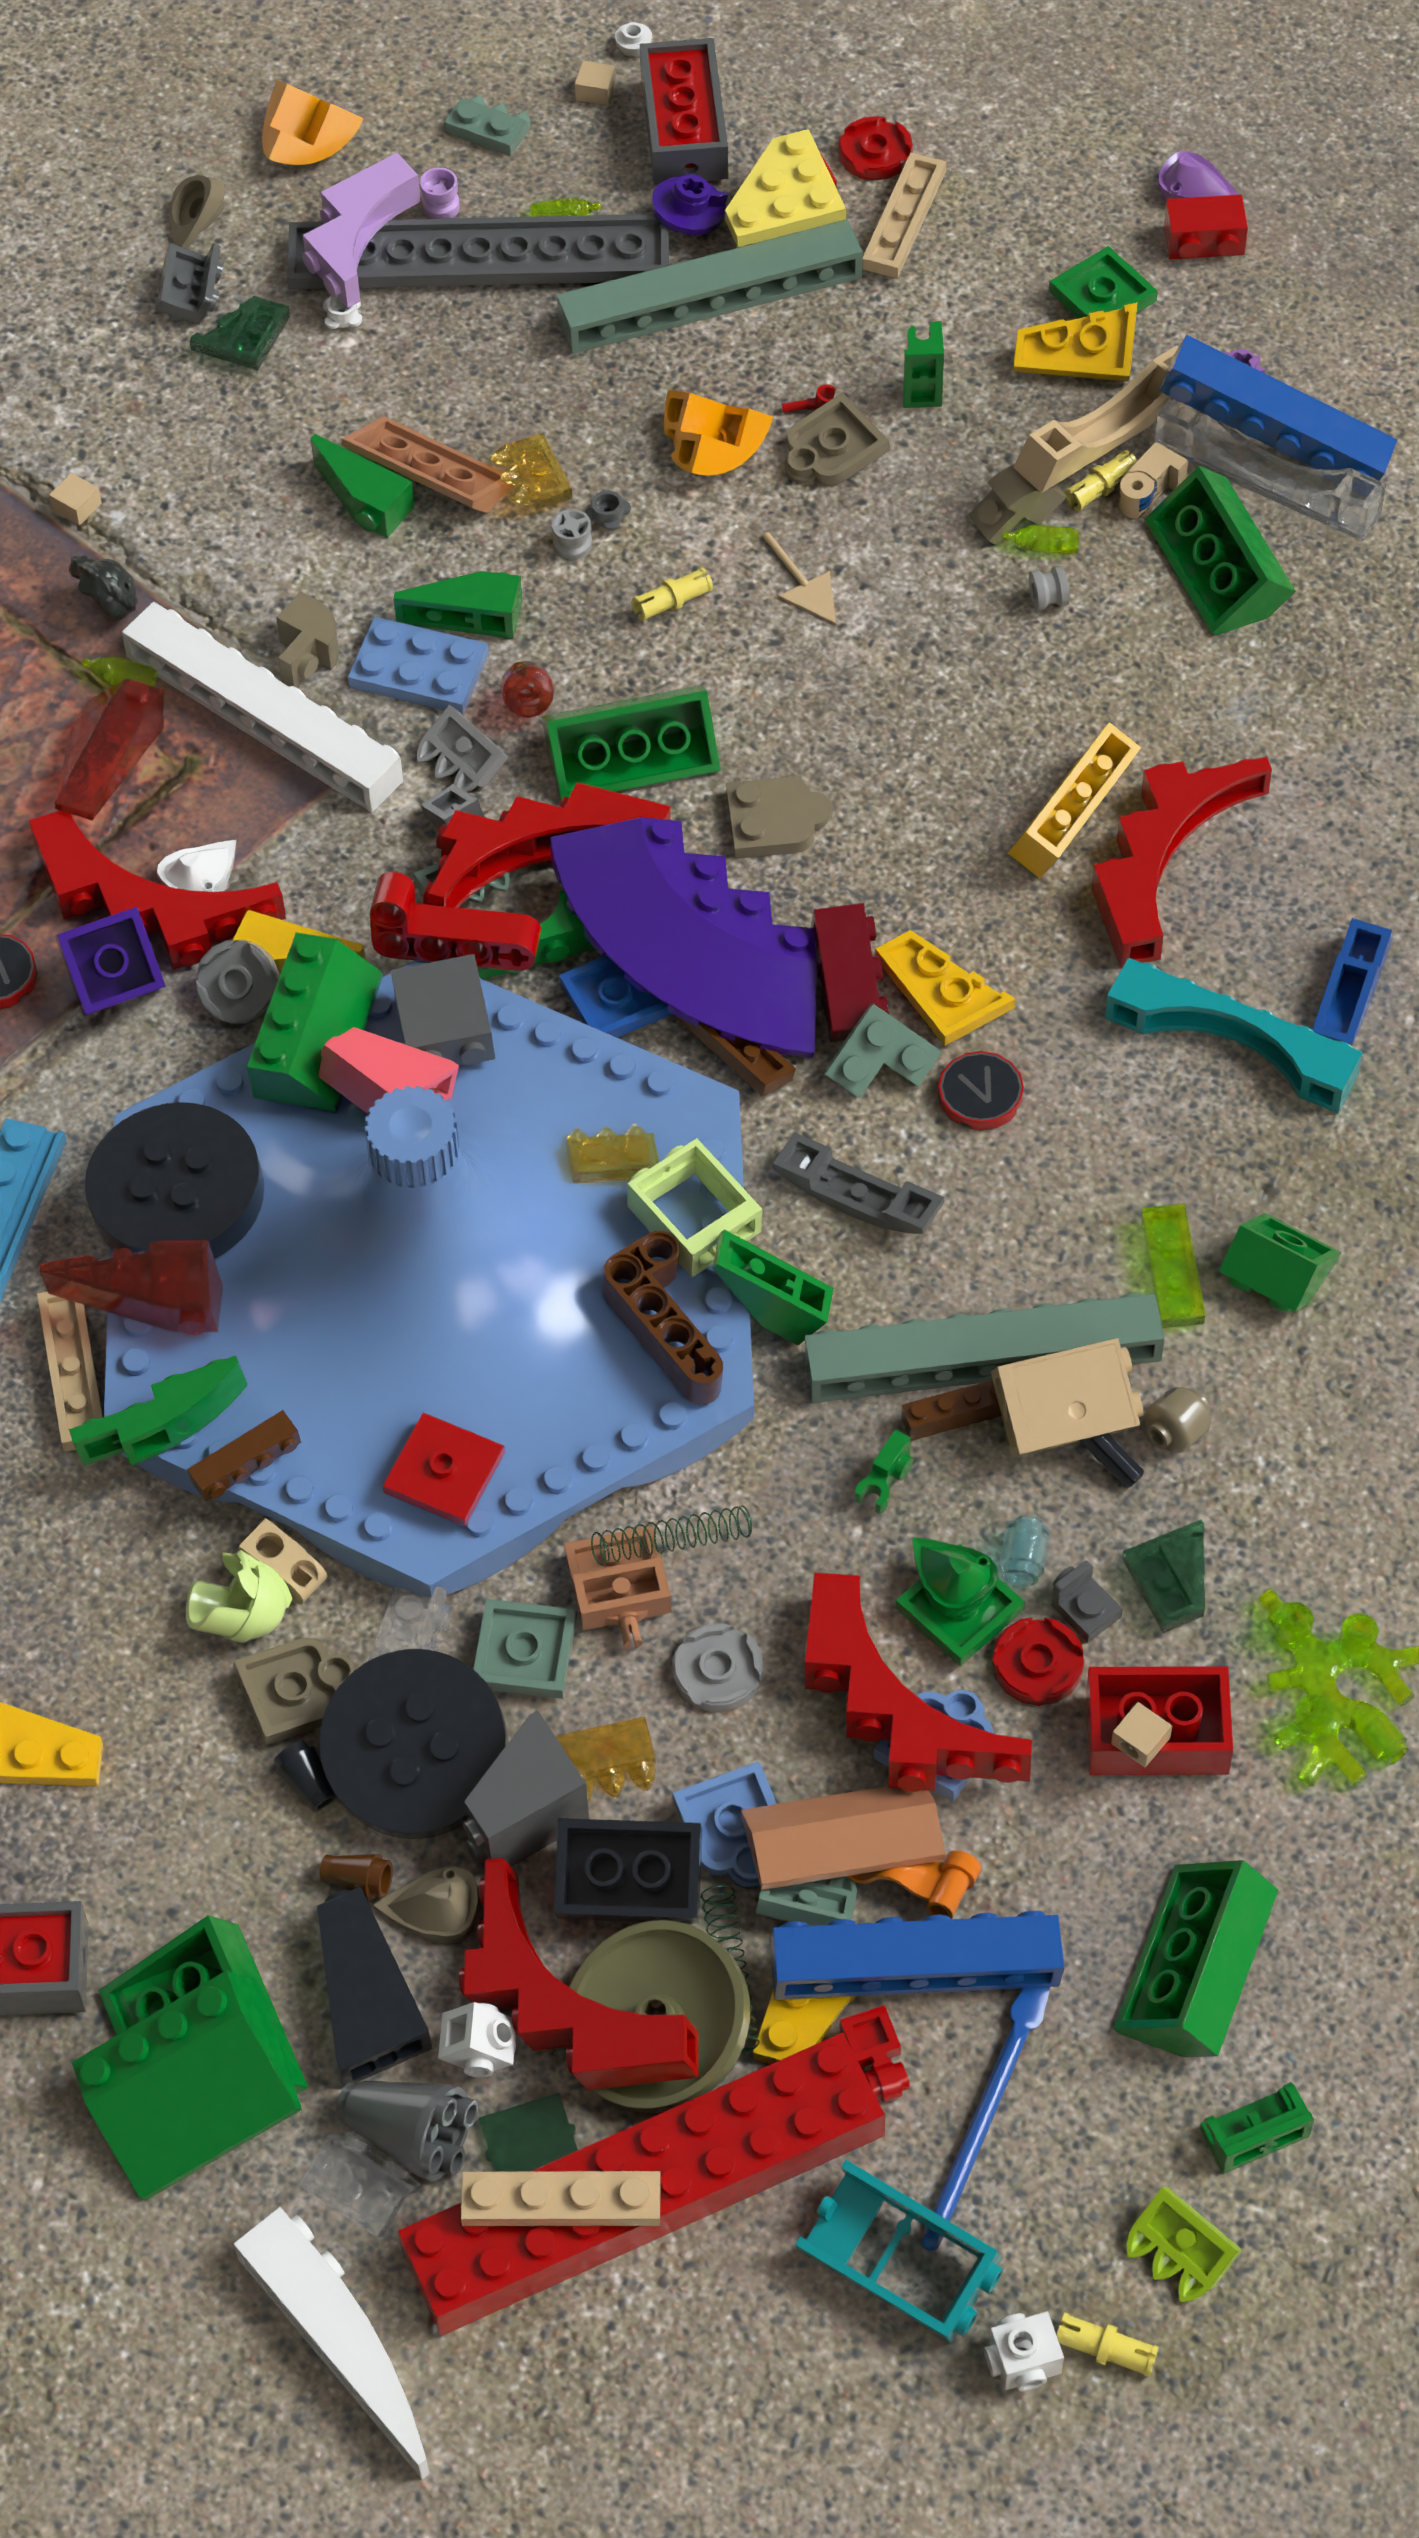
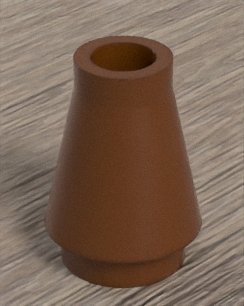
M326 1854L322 1859L319 1875L321 1882L333 1884L345 1890L352 1891L361 1887L366 1899L374 1900L376 1897L384 1898L388 1894L393 1878V1865L390 1860L383 1859L381 1854L342 1856Z

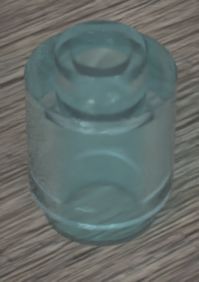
M1023 1515L1006 1524L999 1566L1003 1570L1002 1578L1010 1584L1033 1586L1038 1583L1039 1577L1044 1574L1050 1530L1047 1526L1043 1525L1039 1518Z

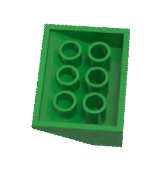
M207 1915L98 1990L116 2035L226 1970L255 1980L260 1988L297 2095L308 2088L239 1924Z
M228 1970L72 2062L86 2107L139 2198L145 2201L302 2110L257 1981Z

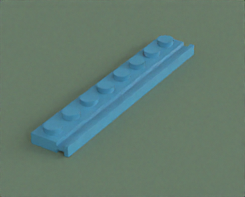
M7 1118L0 1131V1302L67 1141L64 1131L58 1130L57 1133L47 1131L46 1127Z

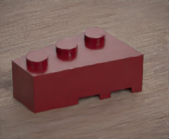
M864 903L814 909L810 928H814L818 959L817 976L821 978L822 1002L830 1042L845 1041L870 1003L875 1004L889 1014L886 996L879 997L877 982L883 981L880 956H872L870 941H876L873 915L866 916Z

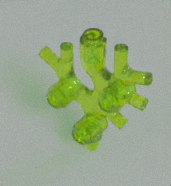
M1273 1589L1264 1592L1258 1601L1270 1614L1268 1622L1274 1628V1639L1282 1649L1292 1651L1295 1656V1665L1291 1669L1267 1673L1269 1690L1276 1691L1294 1688L1302 1690L1307 1694L1297 1703L1293 1722L1273 1735L1276 1744L1282 1750H1285L1299 1740L1313 1744L1314 1750L1298 1775V1779L1306 1786L1314 1787L1324 1770L1328 1766L1334 1765L1341 1770L1354 1787L1366 1780L1368 1774L1338 1738V1732L1342 1729L1354 1731L1377 1762L1383 1761L1387 1766H1391L1402 1759L1409 1748L1405 1744L1407 1741L1406 1737L1394 1722L1377 1707L1364 1701L1345 1697L1337 1688L1336 1680L1342 1671L1349 1668L1368 1670L1377 1677L1400 1706H1404L1415 1695L1401 1679L1398 1672L1402 1667L1419 1664V1645L1402 1649H1388L1376 1642L1379 1632L1377 1623L1372 1617L1363 1613L1352 1614L1344 1620L1340 1636L1336 1641H1323L1312 1633L1314 1617L1312 1611L1306 1605L1299 1602L1284 1603Z

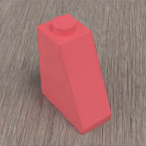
M353 1027L338 1037L330 1038L324 1044L321 1051L322 1060L318 1077L368 1114L370 1107H374V1102L377 1099H382L383 1094L387 1092L392 1093L393 1089L399 1088V1090L405 1089L404 1086H410L411 1088L420 1086L424 1090L429 1088L435 1094H441L444 1101L449 1100L453 1096L459 1065L452 1060Z

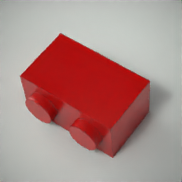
M1242 194L1166 199L1164 230L1169 260L1245 255L1248 226Z

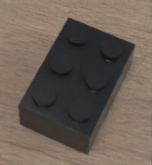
M558 1818L555 1916L557 1919L628 1922L667 1920L699 1924L703 1832L701 1823Z

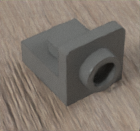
M454 784L420 804L425 818L439 827L443 824L448 825L455 810L485 817L478 799Z
M1086 1560L1076 1568L1073 1566L1066 1568L1056 1577L1053 1582L1051 1606L1089 1643L1122 1617L1123 1609L1092 1578L1093 1566Z

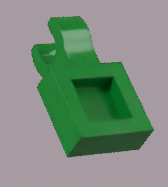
M895 1429L873 1461L872 1470L869 1475L856 1486L855 1502L860 1504L865 1495L874 1493L879 1496L875 1503V1512L881 1514L887 1509L889 1505V1489L896 1479L902 1481L906 1477L913 1464V1457L910 1456L911 1437Z

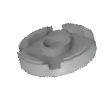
M248 940L224 941L213 946L201 959L198 967V980H196V992L202 1006L214 1018L228 1023H250L266 1014L279 980V971L273 957L262 946Z
M723 1623L704 1625L689 1632L683 1638L682 1644L678 1647L677 1652L675 1651L672 1659L674 1684L682 1698L695 1708L712 1713L732 1711L747 1704L758 1692L763 1679L762 1652L754 1638L746 1632L744 1635L742 1632L734 1630V1626Z

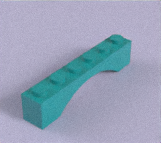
M1128 958L1107 995L1106 1020L1143 1035L1160 1031L1189 1030L1210 1033L1234 1040L1256 1051L1272 1063L1290 1082L1299 1098L1339 1114L1359 1076L1363 1052L1353 1048L1350 1044L1332 1040L1315 1033L1306 1026L1295 1025L1277 1018L1269 1011L1258 1010L1240 1003L1227 994H1218L1200 987L1189 979L1170 975L1149 963H1141Z

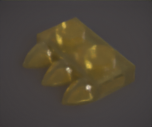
M543 433L506 444L492 455V463L510 466L503 472L500 480L507 484L520 485L511 494L510 499L520 504H533L534 508L538 510L572 499V487Z
M636 1124L629 1128L626 1135H617L614 1130L605 1125L599 1131L597 1137H588L585 1132L576 1127L569 1134L566 1142V1152L573 1183L631 1180L641 1169H650L659 1163L654 1134L646 1133L644 1129Z
M645 1716L555 1736L585 1780L588 1801L593 1794L595 1778H597L603 1790L614 1798H617L622 1792L626 1771H628L634 1783L643 1790L648 1791L653 1785L656 1776V1759Z

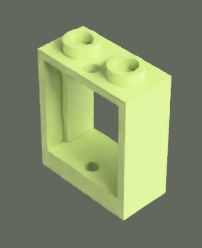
M698 1138L685 1146L675 1147L666 1155L664 1160L650 1169H641L627 1183V1207L650 1232L665 1231L677 1239L679 1243V1264L691 1278L713 1264L719 1233L724 1229L745 1241H749L761 1233L762 1208ZM695 1174L729 1212L686 1239L653 1201Z

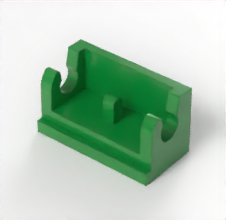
M941 321L930 323V337L925 340L916 337L915 326L912 325L907 331L908 349H904L903 408L942 407L944 346Z
M1292 2082L1283 2085V2088L1278 2089V2092L1218 2118L1212 2115L1200 2123L1199 2129L1223 2174L1310 2137L1314 2118Z

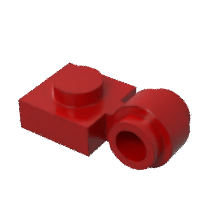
M885 2005L840 2019V2031L844 2033L861 2068L872 2064L871 2071L864 2074L877 2099H881L885 2103L902 2097V2092L909 2090L910 2084L902 2062L893 2064L891 2060L892 2057L901 2055V2045Z

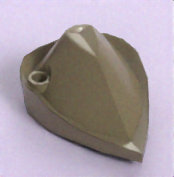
M195 175L182 180L176 187L170 207L172 238L175 245L187 249L195 237L210 226L220 215L224 208L223 199L226 192L224 183L216 178Z
M448 1866L427 1872L414 1881L393 1891L373 1906L389 1920L427 1941L449 1945L459 1943L469 1936L477 1917L479 1891L474 1875L462 1867Z

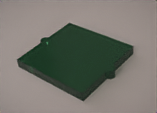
M560 2093L479 2117V2123L488 2148L485 2152V2157L487 2161L492 2162L495 2172H530L578 2151L574 2139L576 2127L574 2124H569Z

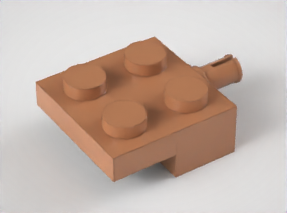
M653 1526L564 1543L565 1556L582 1631L609 1625L620 1626L624 1648L632 1649L630 1633H632L635 1648L640 1647L643 1641L638 1622L644 1618L672 1613L671 1595L662 1557L659 1555Z

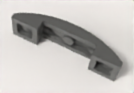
M795 1132L773 1162V1169L819 1201L851 1217L893 1231L924 1234L945 1202L943 1196L908 1181L900 1188L838 1161L832 1156V1148Z

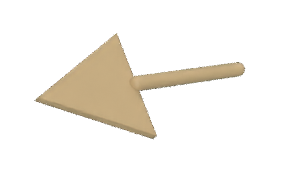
M765 532L763 534L765 541L800 583V586L779 595V598L836 625L830 571L807 581L769 532Z

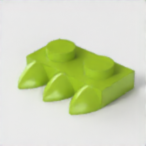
M1167 2186L1159 2190L1132 2226L1127 2239V2256L1129 2258L1143 2256L1151 2252L1156 2246L1158 2247L1152 2269L1155 2280L1169 2278L1177 2274L1182 2268L1184 2269L1178 2290L1181 2302L1195 2300L1203 2296L1207 2291L1214 2289L1242 2252L1239 2246Z

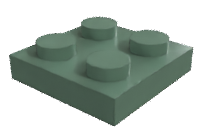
M486 1599L473 1670L485 1680L492 1691L563 1699L577 1620L576 1609Z

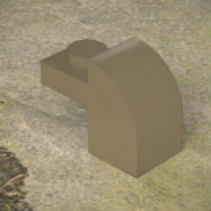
M1014 465L997 473L987 482L992 490L968 515L986 539L997 545L1024 517L1041 525L1067 498L1059 486L1056 484L1041 493L1013 468Z
M300 591L276 617L280 643L287 646L286 650L278 657L281 681L289 687L294 686L296 688L305 678L308 679L314 674L318 663L332 670L339 657L337 629L333 613L326 605Z

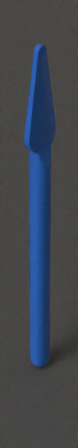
M1050 1987L1023 1988L1010 2008L1009 2016L1012 2025L933 2212L948 2221H951L1030 2031L1036 2029L1042 2022ZM926 2227L922 2236V2245L927 2251H935L941 2245L943 2237Z

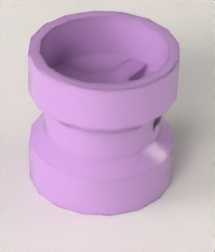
M433 168L426 171L420 178L422 211L428 219L456 217L460 208L456 175L446 168Z

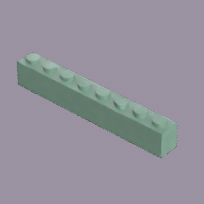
M847 219L558 294V322L572 354L861 279L863 251Z
M1129 1293L1120 1298L1105 1300L1086 1298L1072 1304L1053 1305L1044 1303L1030 1309L1013 1311L997 1309L988 1314L971 1316L954 1314L946 1319L930 1321L911 1319L902 1324L888 1326L869 1324L859 1329L838 1332L835 1330H822L813 1335H805V1362L812 1403L982 1383L992 1380L991 1371L996 1367L1116 1338L1119 1339L1121 1348L1126 1347L1128 1349L1132 1365L1162 1361L1164 1334L1156 1295Z

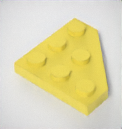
M809 129L773 138L725 209V221L737 248L846 220L845 205Z

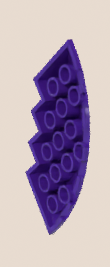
M640 817L550 838L549 845L557 882L562 884L568 897L566 904L571 914L578 916L585 927L584 935L601 956L607 955L625 972V980L640 992L649 991L655 997L668 1004V1011L695 1026L702 1022L722 1031L720 1037L734 1041L737 1036L748 1041L760 1043V1049L762 1050L768 1049L777 1051L779 1054L813 1058L815 1051L817 982L814 928L775 925L772 923L769 892L728 888L725 856L684 853L682 821Z

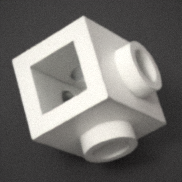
M475 2002L442 2013L438 2059L464 2069L465 2074L479 2078L489 2077L494 2071L513 2065L516 2050V2033L513 2028L512 2017L498 2012V2008L494 2005Z
M1048 2311L1030 2317H1025L1022 2313L1009 2315L999 2320L996 2327L991 2328L990 2346L984 2347L985 2359L991 2376L1000 2375L1005 2390L1018 2387L1019 2391L1033 2390L1044 2385L1048 2377L1062 2374L1064 2356Z

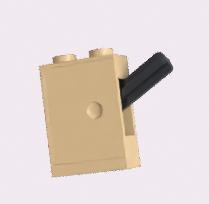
M1118 1338L999 1366L991 1371L1012 1458L1081 1442L1124 1488L1132 1487L1143 1476L1144 1471L1140 1465L1110 1435L1140 1426L1139 1417L1143 1416V1405L1137 1390H1131L1128 1374L1132 1373L1130 1354L1126 1347H1120Z

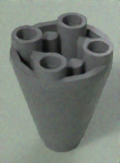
M360 2081L358 2083L349 2082L343 2087L337 2100L336 2114L339 2119L345 2121L346 2126L417 2176L433 2182L441 2179L446 2173L454 2176L461 2170L465 2160L463 2144L467 2137L468 2128L474 2124L477 2118L478 2102L469 2098L464 2089L452 2084Z

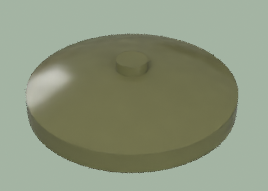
M659 1920L642 1922L618 1931L599 1944L589 1954L576 1972L570 1988L581 1996L613 2009L645 2015L684 2014L698 2031V2078L593 2090L602 2098L623 2109L641 2113H662L712 2091L731 2071L744 2047L750 2023V1998L744 1975L732 1955L709 1934L689 1924Z

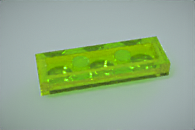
M1185 1204L1142 1208L1141 1221L1162 1328L1203 1325L1206 1314Z

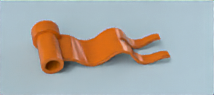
M954 1850L947 1854L944 1862L934 1861L845 1877L862 1884L871 1883L879 1879L891 1880L904 1887L914 1896L929 1901L926 1909L931 1916L946 1915L952 1919L966 1890L973 1888L982 1868L979 1861L971 1854Z

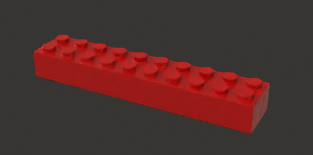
M842 2032L530 2171H660V2226H462L461 2203L398 2230L402 2252L441 2337L885 2136L886 2115Z

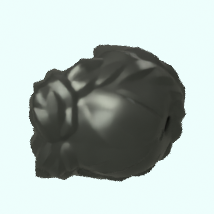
M87 555L71 557L69 573L72 577L80 580L78 591L94 598L101 605L106 617L122 620L129 613L136 610L138 603L136 585L132 575L124 567L111 559L95 560Z

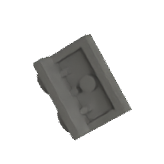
M170 243L165 252L156 310L197 325L200 324L206 311L212 313L219 296V291L214 289V285L218 283L224 265L222 261H219L221 246L213 244L207 256Z

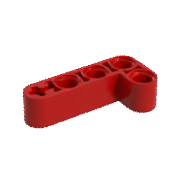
M387 872L378 878L369 913L371 942L374 950L384 957L435 962L475 954L477 967L523 971L534 965L541 934L540 923L533 917L525 914L417 904L413 881L408 876L398 872Z

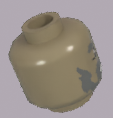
M1172 1387L1166 1391L1145 1412L1146 1433L1151 1443L1160 1449L1173 1453H1182L1189 1449L1209 1431L1211 1410L1207 1400L1194 1389Z

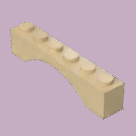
M1176 345L1153 359L1126 387L1093 412L1070 422L1052 420L1029 434L1013 468L1038 491L1043 493L1184 406V403L1178 402L1159 391L1178 346Z

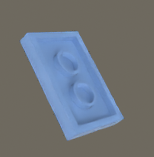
M374 616L349 673V687L445 710L450 705L463 715L489 655L488 643Z

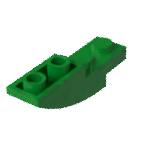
M236 1355L226 1359H216L209 1362L206 1366L183 1374H173L166 1377L163 1381L152 1384L151 1389L154 1400L146 1403L132 1404L123 1411L103 1418L89 1419L82 1425L69 1429V1432L83 1466L124 1452L132 1466L157 1456L199 1432L228 1408L248 1385Z

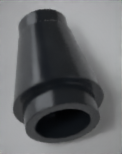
M300 1740L282 1750L275 1757L274 1763L278 1767L276 1774L311 1807L313 1812L323 1809L335 1800L336 1794L326 1778L321 1760L314 1746L309 1747L305 1740Z

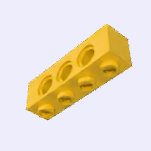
M1109 722L1082 754L1008 854L1038 878H1041L1061 856L1141 747Z

